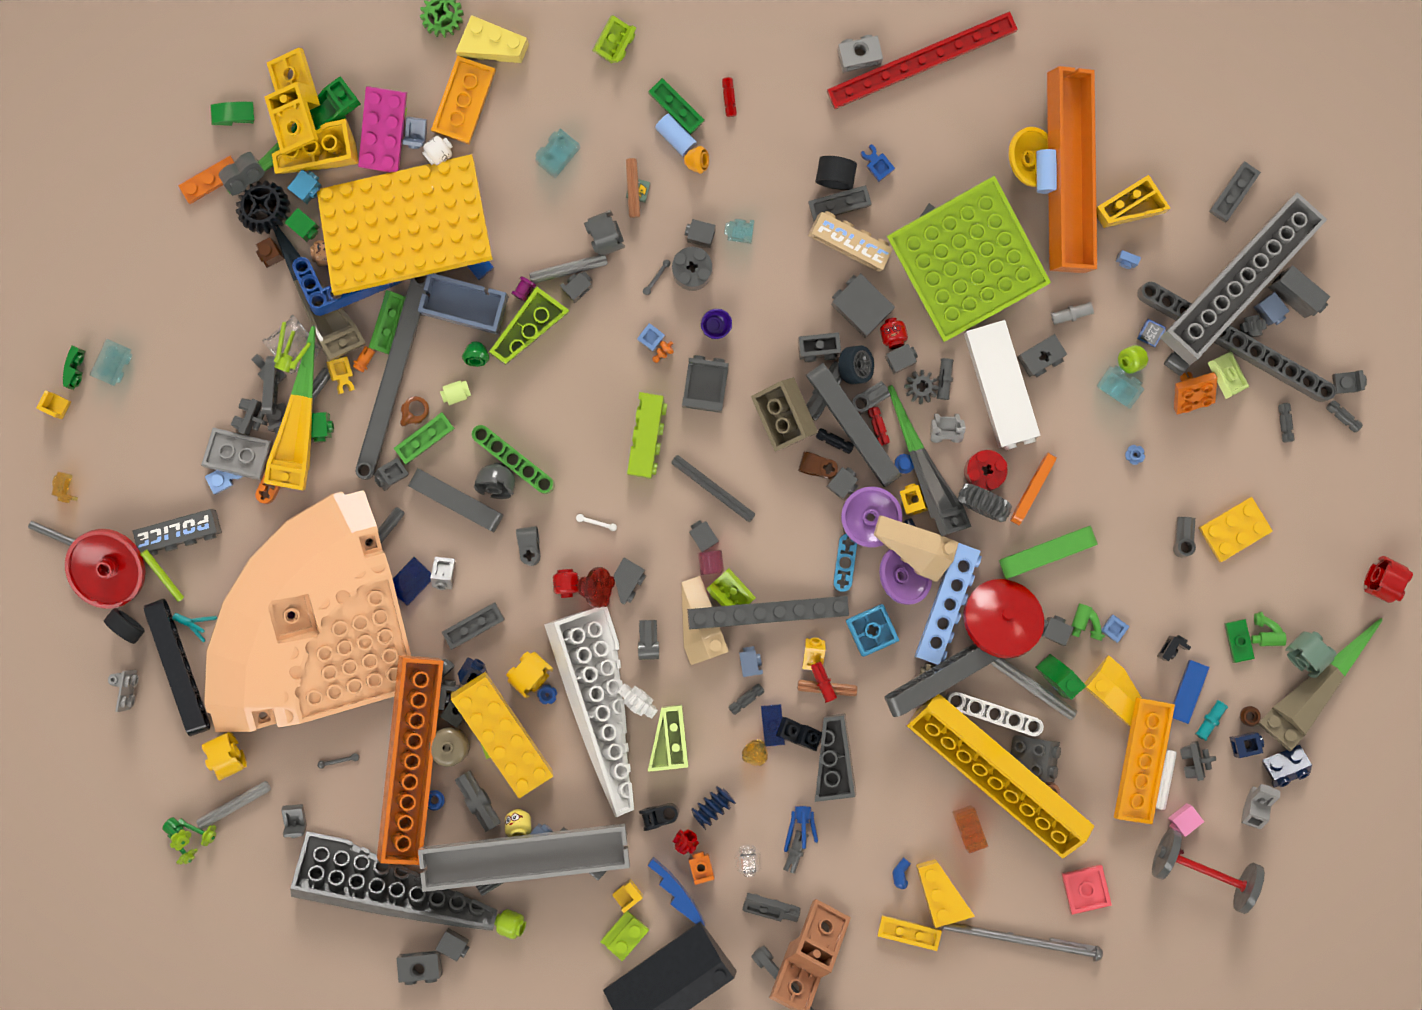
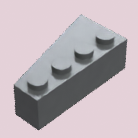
M845 713L824 717L815 802L853 798L856 796Z

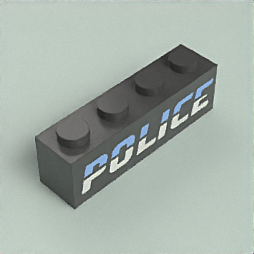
M214 509L132 530L139 551L142 553L147 549L152 556L157 555L158 551L165 549L166 552L178 549L177 545L197 544L199 539L204 538L205 541L217 538V534L222 533L218 515Z

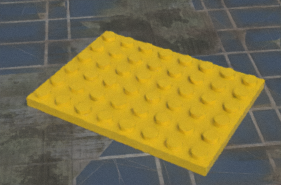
M472 154L448 159L445 162L439 163V165L426 164L399 170L398 172L320 188L321 190L317 191L330 283L334 296L493 260Z

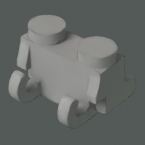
M934 414V420L931 421L930 440L935 443L942 442L943 439H951L955 443L962 442L966 429L964 420H960L959 414H954V417H940L939 414Z

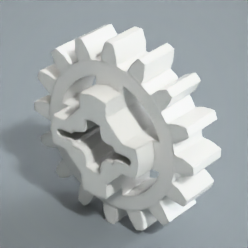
M624 683L618 690L620 695L624 697L622 702L634 713L640 716L645 714L651 719L658 710L652 705L654 700L642 689L636 686L631 688Z

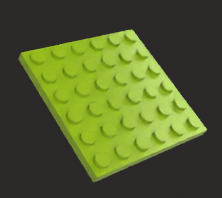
M995 176L988 178L887 235L892 248L943 342L1051 283Z

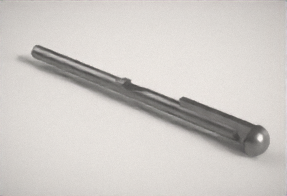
M955 923L942 926V930L1093 957L1095 962L1103 957V951L1099 946L1050 938L1048 941L1013 935L1014 933L1011 932L1004 933Z

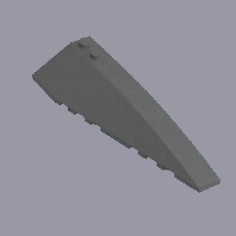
M308 831L305 835L290 888L291 897L380 915L457 927L493 931L497 915L496 909L475 899L472 900L463 896L464 894L458 891L444 889L422 892L420 873L400 864L380 863L376 854L364 847L361 848L353 844V842L347 839Z

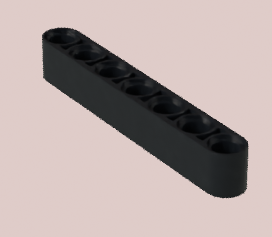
M163 598L144 605V613L187 734L191 737L210 730V722L176 624L172 620L173 616L167 601Z

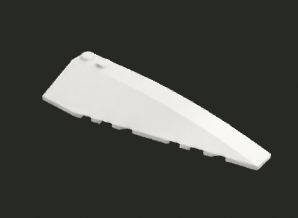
M604 604L544 624L583 741L615 817L634 810L632 783H630L629 772H631L627 757L629 748L625 733H627L625 705L622 702L624 699H622L618 692L623 685L622 680H620L619 668H621V662L618 660L619 642L607 605Z

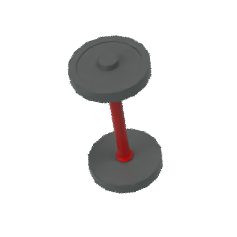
M1172 828L1165 833L1153 859L1152 875L1161 880L1165 879L1176 862L1236 887L1233 906L1236 911L1246 914L1253 908L1264 883V867L1253 862L1245 868L1240 879H1236L1179 855L1182 834Z

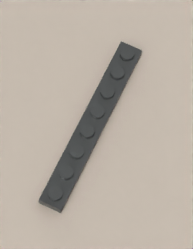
M839 596L687 609L690 630L849 616L848 597Z

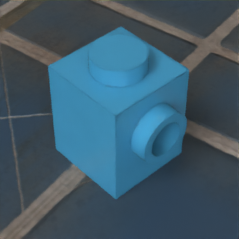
M301 170L287 188L308 204L312 198L317 197V191L321 190L322 185L318 182L319 177L313 172L309 171L306 173L304 170Z

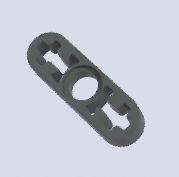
M267 356L265 361L262 413L266 415H275L277 408L280 369L274 367L275 356Z

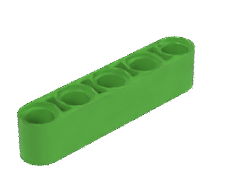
M478 425L473 428L472 438L474 441L536 490L543 494H549L554 490L555 483L551 477L484 425ZM480 430H486L487 432L484 440L477 438V433ZM496 442H501L503 445L502 450L498 453L494 452L493 445ZM516 454L519 458L518 462L515 465H510L508 462L509 457ZM527 467L534 468L532 477H525L524 470ZM544 479L550 481V487L547 490L540 488V482Z
M1090 525L1000 559L999 563L1005 579L1096 546L1098 543Z

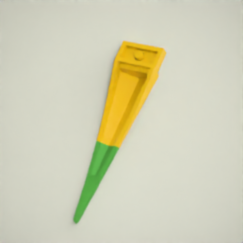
M312 326L310 329L307 343L310 342L311 346L302 357L284 417L267 461L264 483L302 491L306 488L308 470H310L315 326Z

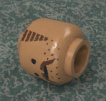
M324 240L315 241L313 246L310 247L312 262H316L320 267L328 266Z

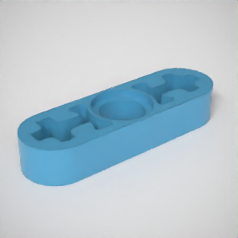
M847 534L842 535L838 542L833 580L835 589L840 592H845L852 586L857 543L852 541L854 544L849 546L848 551H853L852 556L850 554H840L841 550L845 551L846 545L842 544V541L847 539ZM842 557H848L851 560L849 568L844 569L840 566L839 562ZM838 570L842 572L850 571V576L845 574V581H848V585H845L843 589L840 588V584H837V580L842 578V574H838Z

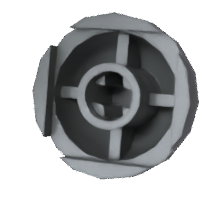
M494 463L483 467L478 472L474 488L482 495L485 492L492 494L490 498L509 499L511 494H514L516 481L513 473L504 464Z

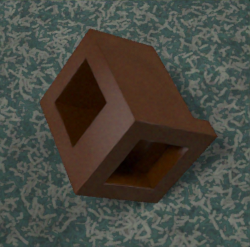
M271 237L256 244L258 248L256 253L261 262H264L266 268L284 260V256L276 241Z

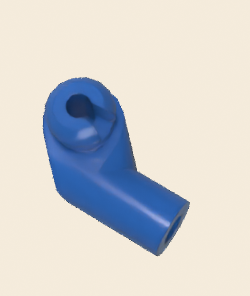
M904 857L892 872L894 884L900 889H906L908 886L905 871L911 865Z

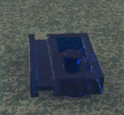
M413 557L393 578L396 596L406 606H409L431 583V572L416 557Z

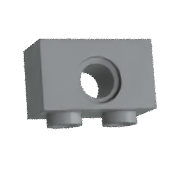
M865 35L860 40L855 41L853 39H846L838 45V55L843 73L882 64L883 56L878 36ZM862 49L865 54L858 56L855 54V50Z

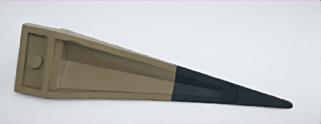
M276 226L275 236L310 324L315 326L317 342L328 361L330 362L364 346L366 342L360 331L342 308L322 316L313 314L292 267L294 260L301 256L280 227ZM302 267L298 271L304 272L307 270V267ZM319 280V283H320L322 289L325 288L324 285H323V284L320 282V280ZM309 284L306 288L312 289L315 285ZM317 301L314 306H320L323 302Z

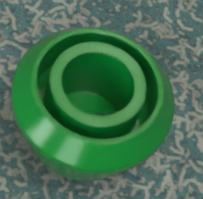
M474 341L466 346L462 354V360L469 366L480 367L489 361V355L486 347L481 342Z

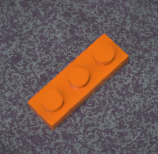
M228 156L178 185L187 202L191 204L223 186L218 174L227 165L235 163L233 158Z

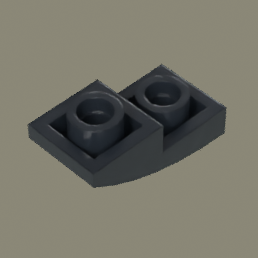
M782 717L776 736L801 747L817 751L822 732L787 717Z

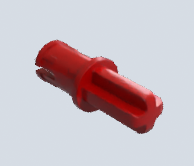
M822 662L812 664L811 669L817 681L816 686H819L825 703L836 699L837 696L830 683L831 678H828Z

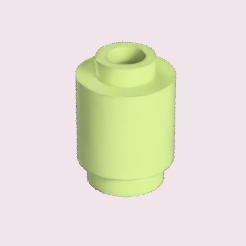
M461 380L442 386L443 391H440L443 402H448L449 405L466 400L467 397L471 396L467 382H461Z

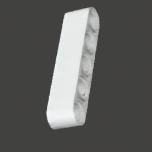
M955 691L948 693L945 697L950 702L953 696L958 695L960 703L954 707L961 713L1031 736H1038L1043 731V723L1038 718ZM978 702L979 710L972 713L970 711L971 703ZM993 708H997L999 711L996 719H991L989 716V712ZM1015 714L1018 717V722L1012 726L1009 724V717ZM1031 721L1037 723V729L1033 732H1030L1028 729Z

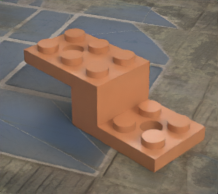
M817 899L813 900L800 936L788 945L769 998L791 1010H810L821 978L832 972L851 918ZM822 922L828 924L829 932L823 931L821 927ZM792 982L799 986L798 993L793 992L791 988Z

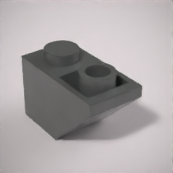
M623 558L614 573L620 602L624 605L627 602H632L636 595V592H634L636 585L641 586L647 576L644 574L645 569L626 558Z

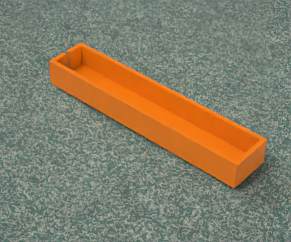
M1058 66L1047 72L1048 149L1056 150L1057 190L1048 193L1049 271L1087 273L1097 269L1095 70L1082 68L1075 70L1073 67Z

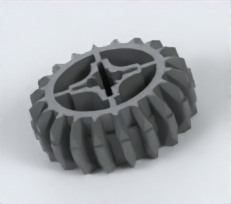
M964 484L957 498L963 506L997 522H1005L1012 509V505L1007 500L973 484Z

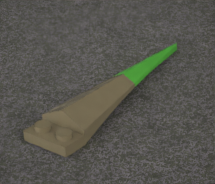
M1383 618L1376 621L1334 657V661L1317 678L1309 677L1275 705L1258 725L1288 751H1292L1307 734L1381 624Z

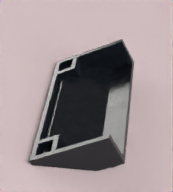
M700 921L603 989V992L613 1010H690L732 981L737 970Z

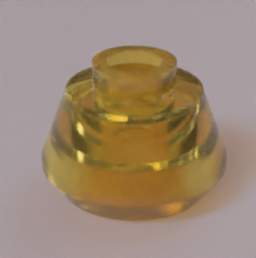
M762 740L751 741L742 751V760L753 766H761L768 759V751Z

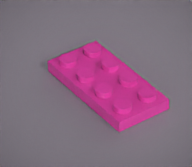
M366 86L358 167L385 172L399 171L407 92Z

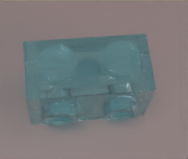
M561 128L558 132L554 131L548 139L549 143L545 148L541 147L535 155L536 163L555 179L580 149L579 143Z
M1116 365L1114 368L1109 366L1096 384V387L1131 409L1144 391V388L1141 387L1143 383L1135 377L1131 379L1124 375L1125 371Z

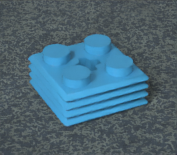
M883 604L846 620L857 648L863 657L899 641ZM870 625L878 629L875 631V636L867 633Z

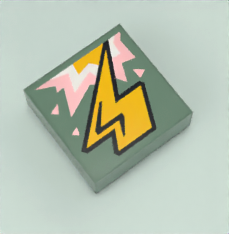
M638 179L639 201L646 203L650 182Z

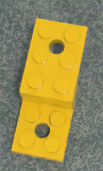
M296 48L267 62L275 92L264 96L281 154L285 155L318 141L310 110L320 106L302 48ZM292 69L293 77L289 80L288 73ZM293 123L297 124L295 133H292L291 130Z

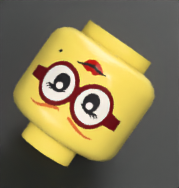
M515 809L505 816L506 835L508 837L529 835L531 833V816L521 809Z

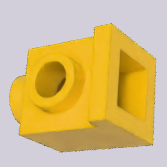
M910 484L905 486V490L900 491L907 515L914 516L928 511L920 485ZM918 496V502L914 503L913 498Z

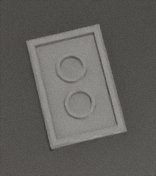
M213 428L201 466L261 481L273 443L268 440Z

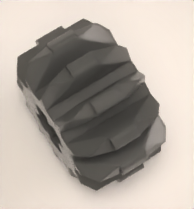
M921 370L919 375L914 371L912 373L913 378L907 377L906 379L910 384L904 385L905 389H910L906 396L913 394L914 396L911 401L914 402L919 398V404H923V398L929 403L931 401L930 396L934 398L937 396L932 390L939 389V386L933 385L937 378L930 380L929 378L932 373L929 372L924 376V370ZM920 382L924 383L923 386L926 385L922 392L919 391L920 388L917 389Z

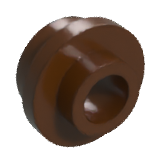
M1253 706L1244 707L1240 712V720L1246 726H1255L1261 719L1259 710ZM1249 712H1251L1253 715L1251 720L1247 719V714Z

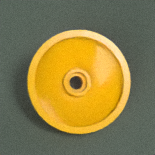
M1026 127L1019 130L1013 136L1009 146V162L1015 176L1023 184L1030 187H1037L1036 152L1048 149V134L1037 127Z

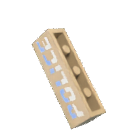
M828 211L818 214L808 234L809 237L877 272L884 269L893 248L888 246V242L872 238L871 234L865 230L858 231L853 228L854 225L845 220L841 222L835 219L836 216Z

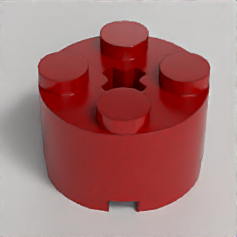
M982 450L972 455L964 467L967 483L987 491L1001 486L1008 473L1005 459L999 453L992 450ZM987 466L990 474L983 475L984 471L981 469Z
M1381 556L1377 559L1380 562L1377 565L1372 564L1364 580V585L1367 586V589L1364 590L1366 593L1387 603H1392L1395 600L1401 601L1405 595L1404 590L1407 583L1413 577V572L1409 571L1407 566L1386 556Z

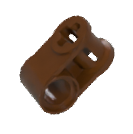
M804 451L798 471L812 476L831 479L836 476L838 465L831 459ZM828 464H831L832 469L835 470L834 472L831 471L830 474H826V470L823 469Z

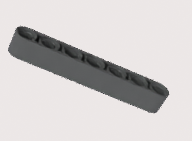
M820 364L806 374L814 389L883 487H887L901 476L899 470L825 364Z
M974 643L888 693L884 699L893 717L902 716L996 661L999 657L984 652Z

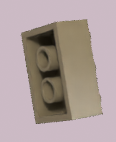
M794 377L782 380L751 396L775 452L818 433Z

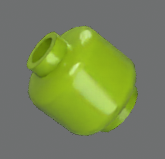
M1138 345L1127 347L1118 355L1119 367L1125 373L1138 372L1144 369L1148 363L1147 352Z
M506 909L501 914H497L494 925H496L498 934L515 939L523 934L526 921H524L522 914Z

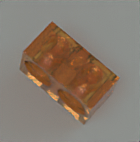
M970 805L953 811L952 813L966 851L970 854L988 847L975 808Z

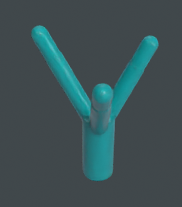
M175 613L172 617L173 621L188 626L202 642L206 640L199 631L204 633L205 630L194 623L217 619V616L190 619L178 613Z

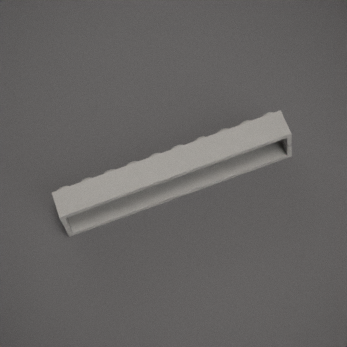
M626 823L421 847L418 850L420 869H424L420 873L422 892L630 868L628 846H624L627 845Z

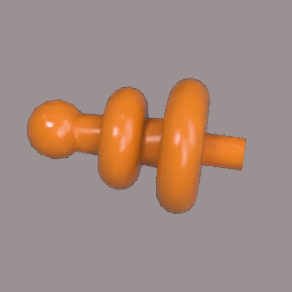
M665 341L660 342L662 349L657 348L658 354L653 356V362L658 363L661 357L667 358V353H674L671 347L673 345L672 341L669 343Z

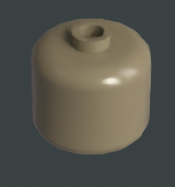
M445 727L437 731L431 746L433 760L438 765L445 767L455 766L462 762L470 749L469 739L466 733L459 728Z

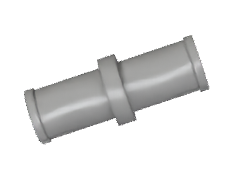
M1088 302L1075 307L1071 305L1068 306V309L1053 312L1051 317L1053 324L1057 325L1070 320L1073 322L1077 318L1094 314L1092 303Z

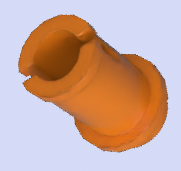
M364 346L357 360L353 361V367L363 373L364 370L368 369L367 365L376 352Z

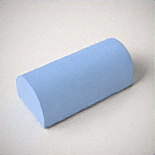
M669 113L655 126V129L682 157L697 144V141Z
M1044 149L1036 152L1037 193L1047 194L1057 190L1056 150Z

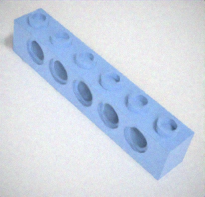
M958 543L954 561L944 572L914 657L936 665L945 661L948 651H945L947 643H951L954 637V632H952L953 626L958 624L961 613H959L960 607L965 605L968 594H966L967 587L972 586L975 575L972 573L975 567L978 568L982 556L979 555L980 550ZM960 561L967 563V571L961 572L958 569ZM958 580L961 583L959 591H954L951 588L952 581ZM947 599H952L954 602L952 610H947L944 607V602ZM940 618L947 620V627L945 629H940L937 625ZM933 637H938L941 641L938 648H933L930 644Z

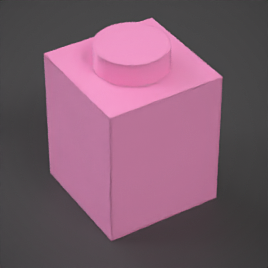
M1187 803L1168 818L1171 822L1170 828L1179 831L1185 837L1204 823V820L1193 806Z

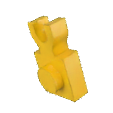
M347 356L326 362L332 382L336 380L338 382V395L344 393L343 385L348 386L349 392L355 390L353 383L348 378L353 376Z

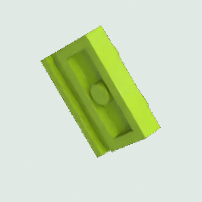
M627 910L600 942L623 961L647 934L649 928Z

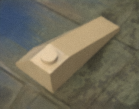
M881 515L878 518L874 531V536L890 550L895 551L903 562L908 563L914 568L918 575L935 582L940 579L954 561L959 543L945 536L941 537L939 534Z
M701 576L682 582L683 639L690 664L693 665L729 652L720 627L689 630L687 609L712 607Z

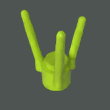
M282 322L274 367L289 373L291 369L295 370L297 363L311 346V343L308 342L295 360L292 361L293 357L288 355L295 331L291 332L284 353H281L286 322Z

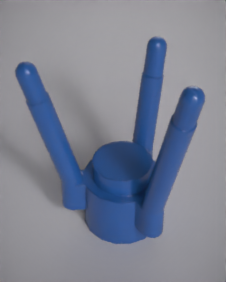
M795 806V811H791V822L784 852L788 851L796 819L797 823L802 824V848L806 849V823H809V819L814 842H818L814 812H811L810 806Z

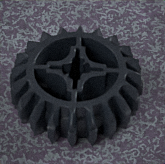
M265 180L262 184L260 181H257L256 186L249 184L250 189H245L243 191L244 195H238L241 200L236 202L238 219L245 228H249L254 233L257 231L258 234L262 235L264 231L270 234L271 229L277 231L276 226H284L282 220H287L288 216L286 214L291 212L288 207L291 204L287 193L274 182L270 184ZM259 204H261L263 207L265 206V208L268 211H266L264 208L262 209Z

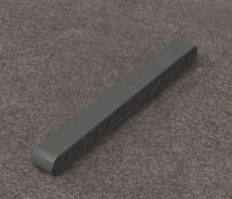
M1155 282L1145 283L1137 292L1139 300L1175 321L1181 316L1180 308L1187 309L1192 304ZM1145 288L1152 290V297L1145 294ZM1163 298H1167L1170 301L1169 307L1163 305ZM1230 325L1222 333V336L1214 341L1215 344L1229 352L1231 351L1236 356L1315 401L1324 402L1334 398L1336 395V388L1331 382ZM1234 337L1239 339V347L1233 344L1232 340ZM1251 347L1257 350L1256 357L1251 355ZM1269 357L1274 359V367L1268 364ZM1286 367L1292 370L1291 377L1286 375ZM1304 377H1306L1307 379H1309V381H1310L1309 387H1306V386L1304 385V383H1303ZM1322 387L1327 390L1326 397L1321 394Z

